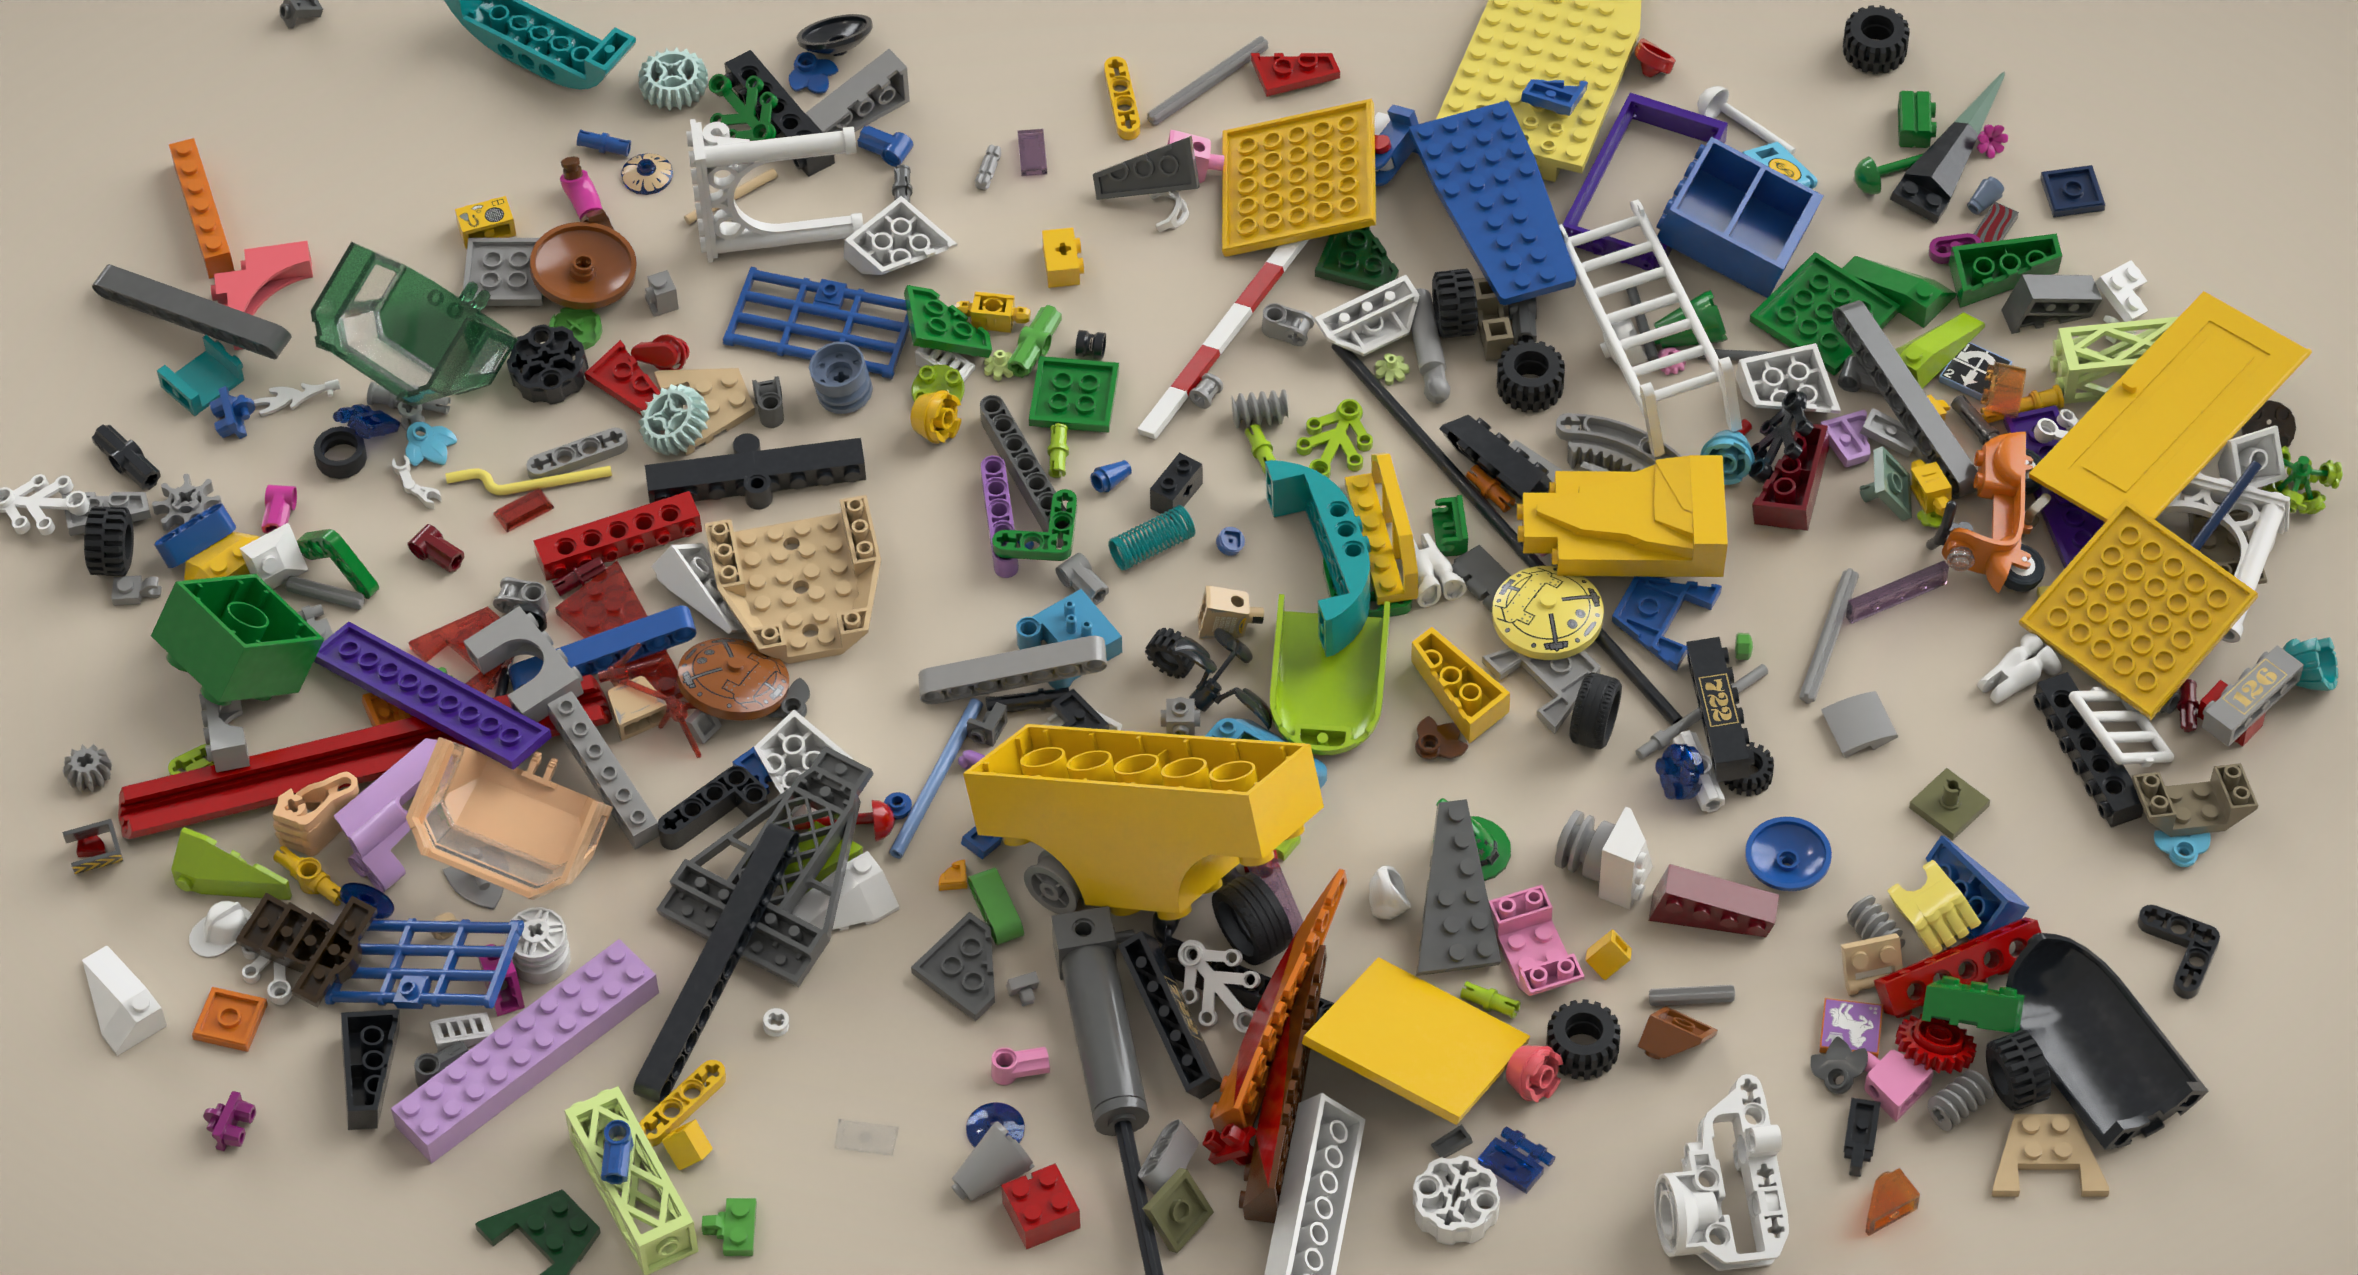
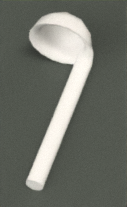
M1713 86L1706 89L1699 96L1697 103L1699 114L1715 119L1723 112L1769 144L1779 142L1791 155H1794L1796 149L1729 105L1727 103L1729 97L1728 89L1721 86Z

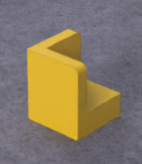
M1612 929L1587 949L1585 961L1603 980H1607L1631 960L1632 948Z
M696 1119L673 1129L661 1141L678 1170L703 1160L712 1151V1146Z

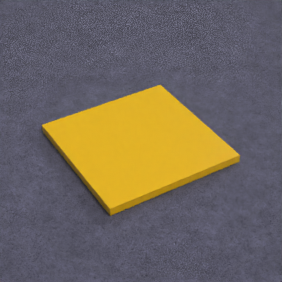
M1372 98L1222 131V155H1224L1222 170V253L1224 257L1376 225L1375 120Z
M2125 499L2019 620V625L2030 633L2037 635L2049 647L2152 720L2258 598V593Z
M1378 957L1304 1035L1302 1044L1457 1125L1504 1072L1513 1053L1519 1047L1528 1044L1530 1035Z

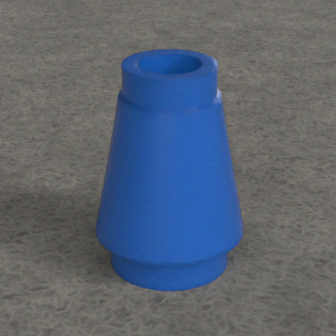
M1126 460L1095 468L1094 472L1090 475V480L1096 491L1100 493L1103 491L1109 492L1127 476L1131 475L1132 469Z

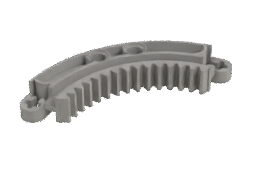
M1572 413L1562 414L1556 421L1557 436L1562 440L1568 441L1567 463L1570 464L1571 469H1574L1577 464L1581 466L1583 461L1587 463H1594V465L1602 468H1608L1609 471L1637 472L1654 465L1657 459L1681 457L1673 448L1663 442L1665 454L1654 458L1649 447L1647 432L1620 421ZM1565 425H1570L1571 429H1566Z

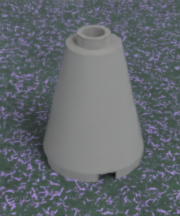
M998 1121L990 1127L952 1178L955 1184L951 1187L961 1200L967 1197L972 1201L1035 1167L1033 1161L1016 1139L1006 1135L1009 1131Z

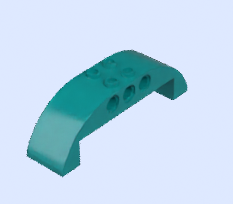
M444 0L459 22L486 47L501 57L567 88L582 90L597 86L636 43V37L616 27L601 40L523 0Z
M1277 460L1265 461L1266 499L1273 517L1306 511L1338 596L1318 600V637L1326 657L1333 656L1356 638L1368 618L1371 570L1369 539L1367 536L1362 535L1363 526L1360 516L1355 517L1345 494L1328 477L1300 464Z

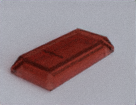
M538 488L497 509L493 514L505 531L509 532L554 509V506L544 492Z

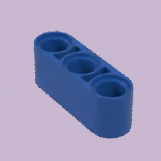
M219 503L164 535L155 542L154 546L167 567L174 568L232 533L236 529V525L223 503Z

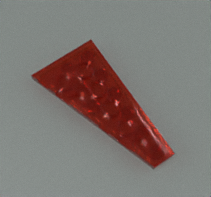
M617 560L607 567L605 572L594 577L555 607L556 614L583 638H588L647 617L643 606ZM666 649L618 666L631 679L639 676L645 677L667 702L668 708L683 697L677 684L678 670Z

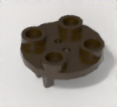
M2267 400L2241 428L2242 436L2271 426H2278L2281 447L2286 446L2289 448L2296 432L2295 417L2291 410L2282 403Z

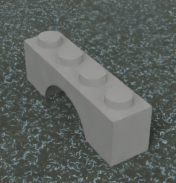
M199 694L208 762L214 761L216 772L250 766L243 727L228 725L230 721L243 715L242 701L235 700L230 705L221 706L208 701L202 694Z

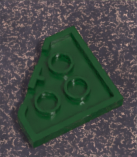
M1370 227L1330 235L1315 268V277L1372 291L1399 277V270L1390 261L1387 251L1379 239L1373 235Z

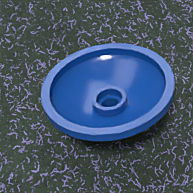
M1777 817L1761 823L1753 830L1746 843L1745 858L1751 873L1766 886L1781 891H1800L1816 885L1824 878L1830 868L1832 850L1826 835L1811 822L1796 817Z

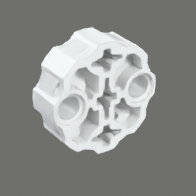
M1462 1155L1452 1159L1441 1157L1430 1162L1427 1170L1416 1177L1413 1186L1412 1204L1414 1205L1415 1221L1422 1232H1427L1434 1236L1437 1242L1446 1245H1454L1458 1242L1471 1244L1482 1239L1485 1231L1490 1226L1496 1224L1499 1215L1500 1196L1497 1190V1179L1493 1172L1477 1164L1474 1158ZM1426 1191H1427V1192H1431V1193H1433V1194L1425 1195V1194H1423V1192H1426ZM1481 1206H1488V1207H1490V1208H1489V1209H1482V1208H1480V1207H1481Z

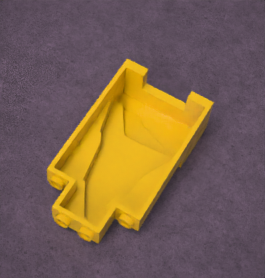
M1689 455L1657 459L1654 465L1637 472L1555 471L1554 482H1549V493H1523L1522 504H1517V520H1522V526H1518L1517 541L1523 542V553L1551 554L1552 565H1557V576L1723 577L1728 546L1723 456Z

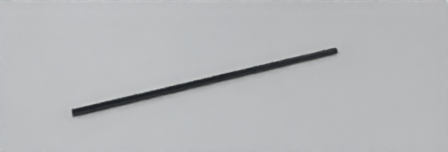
M1332 344L1331 348L1524 563L1529 568L1546 566L1535 553H1523V542L1517 541V533L1352 351ZM1601 628L1595 640L1596 643L1671 726L1681 720L1683 717Z

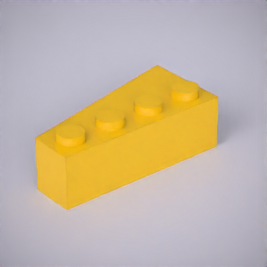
M1430 627L1412 641L1411 662L1469 744L1509 713L1510 692L1433 627Z

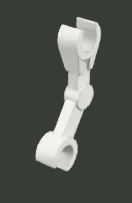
M404 455L405 465L397 466L395 459H393V471L395 474L400 475L404 491L417 496L425 507L435 509L434 501L429 499L436 498L441 502L440 492L434 488L421 487L412 480L410 460L407 456Z

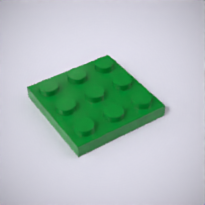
M1039 356L1029 414V426L1050 428L1052 425L1055 426V424L1061 423L1071 430L1109 433L1119 375V363Z

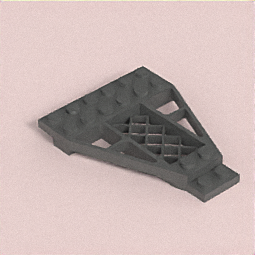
M824 746L811 767L799 775L789 789L691 860L684 859L669 881L672 887L657 907L658 914L708 940L767 826L770 823H775L786 828L790 827L791 830L795 831L794 825L810 821L812 831L799 834V843L814 839L815 848L800 852L799 845L797 846L796 854L793 855L789 864L798 862L800 871L788 875L783 874L778 886L782 885L784 895L770 899L741 958L799 988L830 942L861 803L859 795L874 775L872 769ZM806 804L808 813L792 818L791 812L794 807ZM811 807L818 811L812 812ZM829 816L830 826L820 829L815 828L814 820ZM770 817L750 846L738 840ZM827 835L819 846L818 837ZM843 840L833 886L829 887L815 880V878L840 841ZM730 845L745 852L727 880L701 867ZM811 858L804 868L802 860ZM795 881V883L788 892L786 883ZM810 888H815L830 896L823 929L792 914L806 891Z

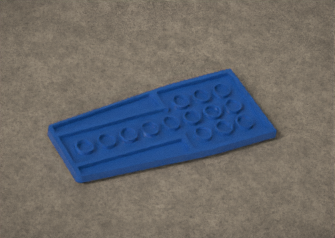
M1508 100L1409 127V135L1436 194L1500 304L1509 305L1576 285V273L1536 159Z

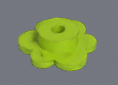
M1921 510L1917 513V518L1921 520L1923 526L1939 528L1943 516L1938 515L1935 511L1925 514L1924 510Z

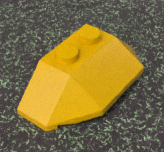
M239 532L230 533L186 561L184 581L250 574L239 548L261 536Z

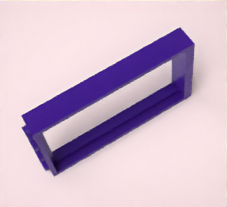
M1630 92L1562 224L1568 237L1590 231L1579 227L1578 224L1632 119L1707 143L1713 137L1724 144L1727 138L1728 123ZM1606 236L1575 247L1604 256L1635 246V244ZM1661 243L1668 257L1672 248ZM1653 251L1620 261L1621 263L1642 268L1645 271L1660 267Z

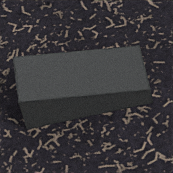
M1461 1124L1432 1143L1431 1146L1440 1158H1446L1472 1144L1473 1141Z

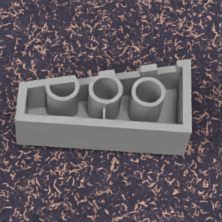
M888 49L805 114L822 133L843 131V128L854 127V132L910 102L907 66Z

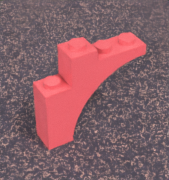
M308 241L244 249L245 260L240 261L241 270L214 274L215 285H211L212 300H218L220 304L254 315L258 308L280 289L297 281L313 277ZM234 346V350L243 349V348Z

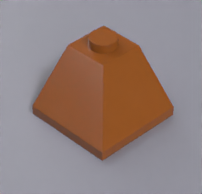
M1665 1006L1649 1016L1638 1047L1645 1050L1644 1053L1647 1056L1660 1060L1661 1058H1667L1702 1044L1714 1037L1718 1029Z

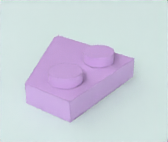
M1865 409L1820 422V425H1828L1829 445L1845 468L1867 462L1870 458L1869 437L1860 433L1867 417Z

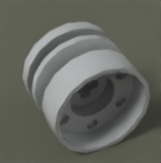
M1576 810L1572 813L1560 834L1555 855V866L1563 869L1568 864V870L1574 873L1583 863V877L1600 882L1602 849L1615 824L1604 820L1595 831L1594 816L1589 815L1584 820V813Z

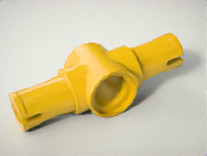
M281 846L280 851L277 850L275 852L273 860L290 871V875L299 882L300 889L304 893L321 894L335 906L341 904L338 899L342 902L346 899L347 891L330 880V876L322 871L321 864L317 859L310 857L300 858L286 846Z

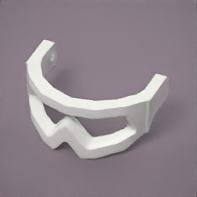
M1178 191L1149 194L1151 199L1163 195L1176 200V205L1170 216L1156 224L1159 232L1169 228L1176 229L1183 225L1189 216L1187 204L1181 198ZM1181 209L1182 214L1180 218L1177 220V215Z

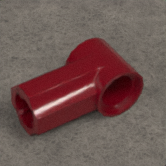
M430 524L425 525L407 543L409 550L418 559L425 560L428 558L448 572L457 571L465 558L462 550L446 541L440 531Z

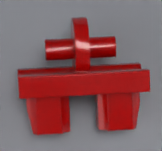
M1234 1123L1226 1125L1222 1133L1216 1129L1209 1130L1202 1143L1204 1147L1211 1151L1208 1161L1213 1165L1233 1160L1239 1166L1251 1163L1254 1147L1251 1146L1249 1140L1256 1135L1257 1130L1252 1126L1240 1129Z

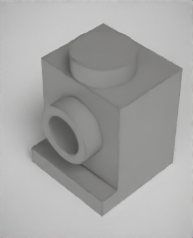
M668 270L647 276L649 287L645 288V299L653 316L656 317L678 310L677 292Z

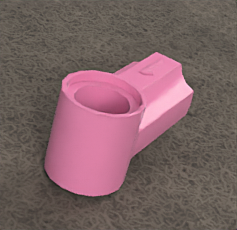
M1002 1047L992 1054L991 1077L993 1081L1000 1085H1009L1019 1077L1050 1073L1049 1056L1046 1047L1013 1051L1010 1048Z

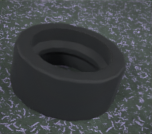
M333 427L322 432L313 446L317 467L324 475L330 478H349L359 473L367 460L363 437L358 431L350 427ZM346 444L356 448V452L345 460L334 461L325 457V453L336 445Z

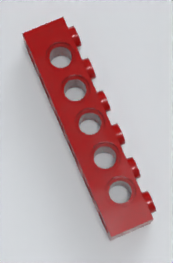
M690 491L542 537L533 540L538 563L545 580L549 581L558 579L573 571V567L577 569L597 557H600L603 563L612 562L633 553L637 554L658 545H665L680 538L693 536L696 533L702 532L700 514Z
M2024 917L1873 980L1881 1005H1883L1884 1013L1896 1016V1018H1902L1912 1014V1009L1919 1006L1924 1007L1926 987L1933 983V978L1937 973L1940 976V980H1942L1943 976L1955 977L1960 979L1959 983L1971 985L1972 981L1986 983L1989 981L1988 977L1995 974H2008L2021 951L2027 946V941L2033 935L2041 933L2038 920ZM2015 942V951L2010 954V944ZM1989 952L1990 961L1985 965L1984 956ZM1964 962L1965 970L1962 975H1959V966ZM1913 984L1914 992L1908 997V987Z

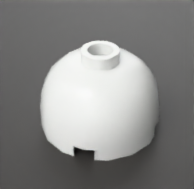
M1630 318L1611 324L1619 341L1638 335ZM1603 334L1604 342L1601 343L1600 346L1605 355V358L1607 359L1611 357L1613 361L1618 365L1616 358ZM1643 345L1624 350L1631 367L1648 361Z

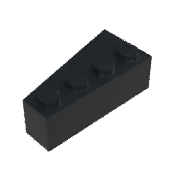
M400 1009L341 1013L348 1130L378 1128L400 1029Z

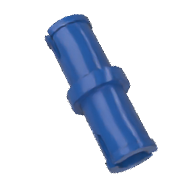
M580 129L577 136V146L597 149L599 153L603 154L611 152L628 157L631 150V140L610 137L609 133L603 132L601 135Z

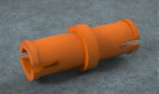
M1477 464L1470 468L1474 473L1472 474L1468 471L1466 478L1481 490L1483 497L1490 498L1503 512L1511 509L1506 503L1514 506L1515 498L1511 497L1500 486L1501 483L1496 478L1492 479Z

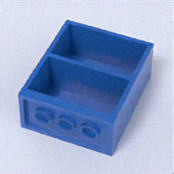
M1711 137L1706 146L1700 145L1694 156L1695 159L1689 164L1684 174L1685 177L1677 185L1672 199H1669L1656 228L1660 229L1657 237L1661 243L1768 298L1805 234L1824 195Z

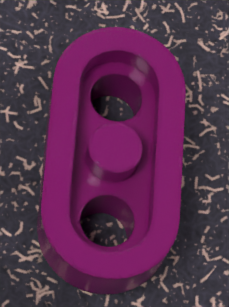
M1971 233L1937 237L1930 242L1928 255L1935 263L1948 264L1953 246L1982 242L1978 236Z

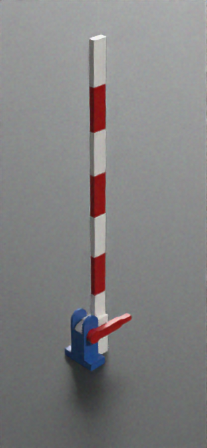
M1392 104L1387 111L1388 114L1378 112L1374 117L1376 187L1383 186L1391 181L1412 152L1418 153L1409 135V127L1419 124L1413 109ZM1309 239L1280 245L1276 248L1138 427L1140 435L1157 439L1189 397L1190 391L1200 383L1202 376L1210 370Z

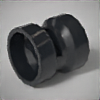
M1079 330L1076 339L1075 355L1080 357L1092 355L1095 359H1103L1106 348V333L1097 332L1096 334H1090L1087 330Z

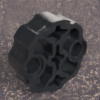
M545 324L532 327L525 335L518 336L511 344V354L507 360V367L513 386L519 389L522 397L533 403L541 401L547 402L550 405L563 402L570 394L579 392L585 384L584 376L589 368L582 342L574 337L573 331L563 326L549 327Z

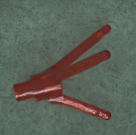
M639 642L618 662L608 667V670L598 672L600 683L606 681L611 683L618 682V684L627 685L664 701L667 699L666 695L628 680L629 672L664 662V658L659 657L627 666L625 663L642 646Z
M668 696L665 700L667 704L666 713L658 727L662 729L670 717L675 722H679L696 757L700 758L702 754L685 721L688 715L687 710L697 708L691 705V703L676 699L675 696Z

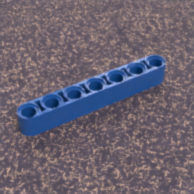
M679 605L562 646L560 649L567 657V664L570 668L575 666L581 676L595 675L688 642L696 636L697 632L690 609L687 606ZM534 656L517 662L509 668L508 673L513 691L538 675L543 666V661L540 658Z

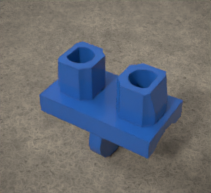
M224 386L219 389L220 397L209 403L211 411L217 419L225 415V418L214 423L215 429L222 438L235 433L239 439L247 436L244 420H248L255 411V403L252 399L245 398L244 395H239L238 397L229 395L228 388Z

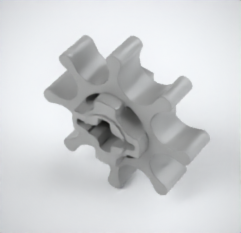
M184 474V484L180 488L174 489L169 487L167 483L161 484L163 495L168 497V499L161 502L153 501L152 506L155 515L168 514L161 519L164 531H169L175 524H184L213 505L222 503L221 497L218 495L207 497L208 494L214 491L210 479H206L201 486L195 487L192 486L189 474Z

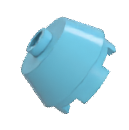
M1723 430L1716 433L1706 442L1700 454L1723 456L1724 485L1741 482L1742 478L1749 474L1751 466L1755 462L1754 453L1747 438L1737 431Z

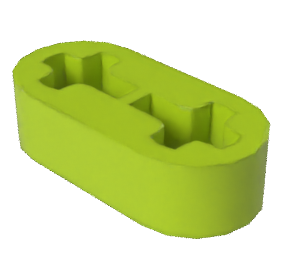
M206 744L200 745L172 759L168 765L169 774L181 773L177 771L179 768L190 771L215 765L214 761L208 762L203 758L207 756Z

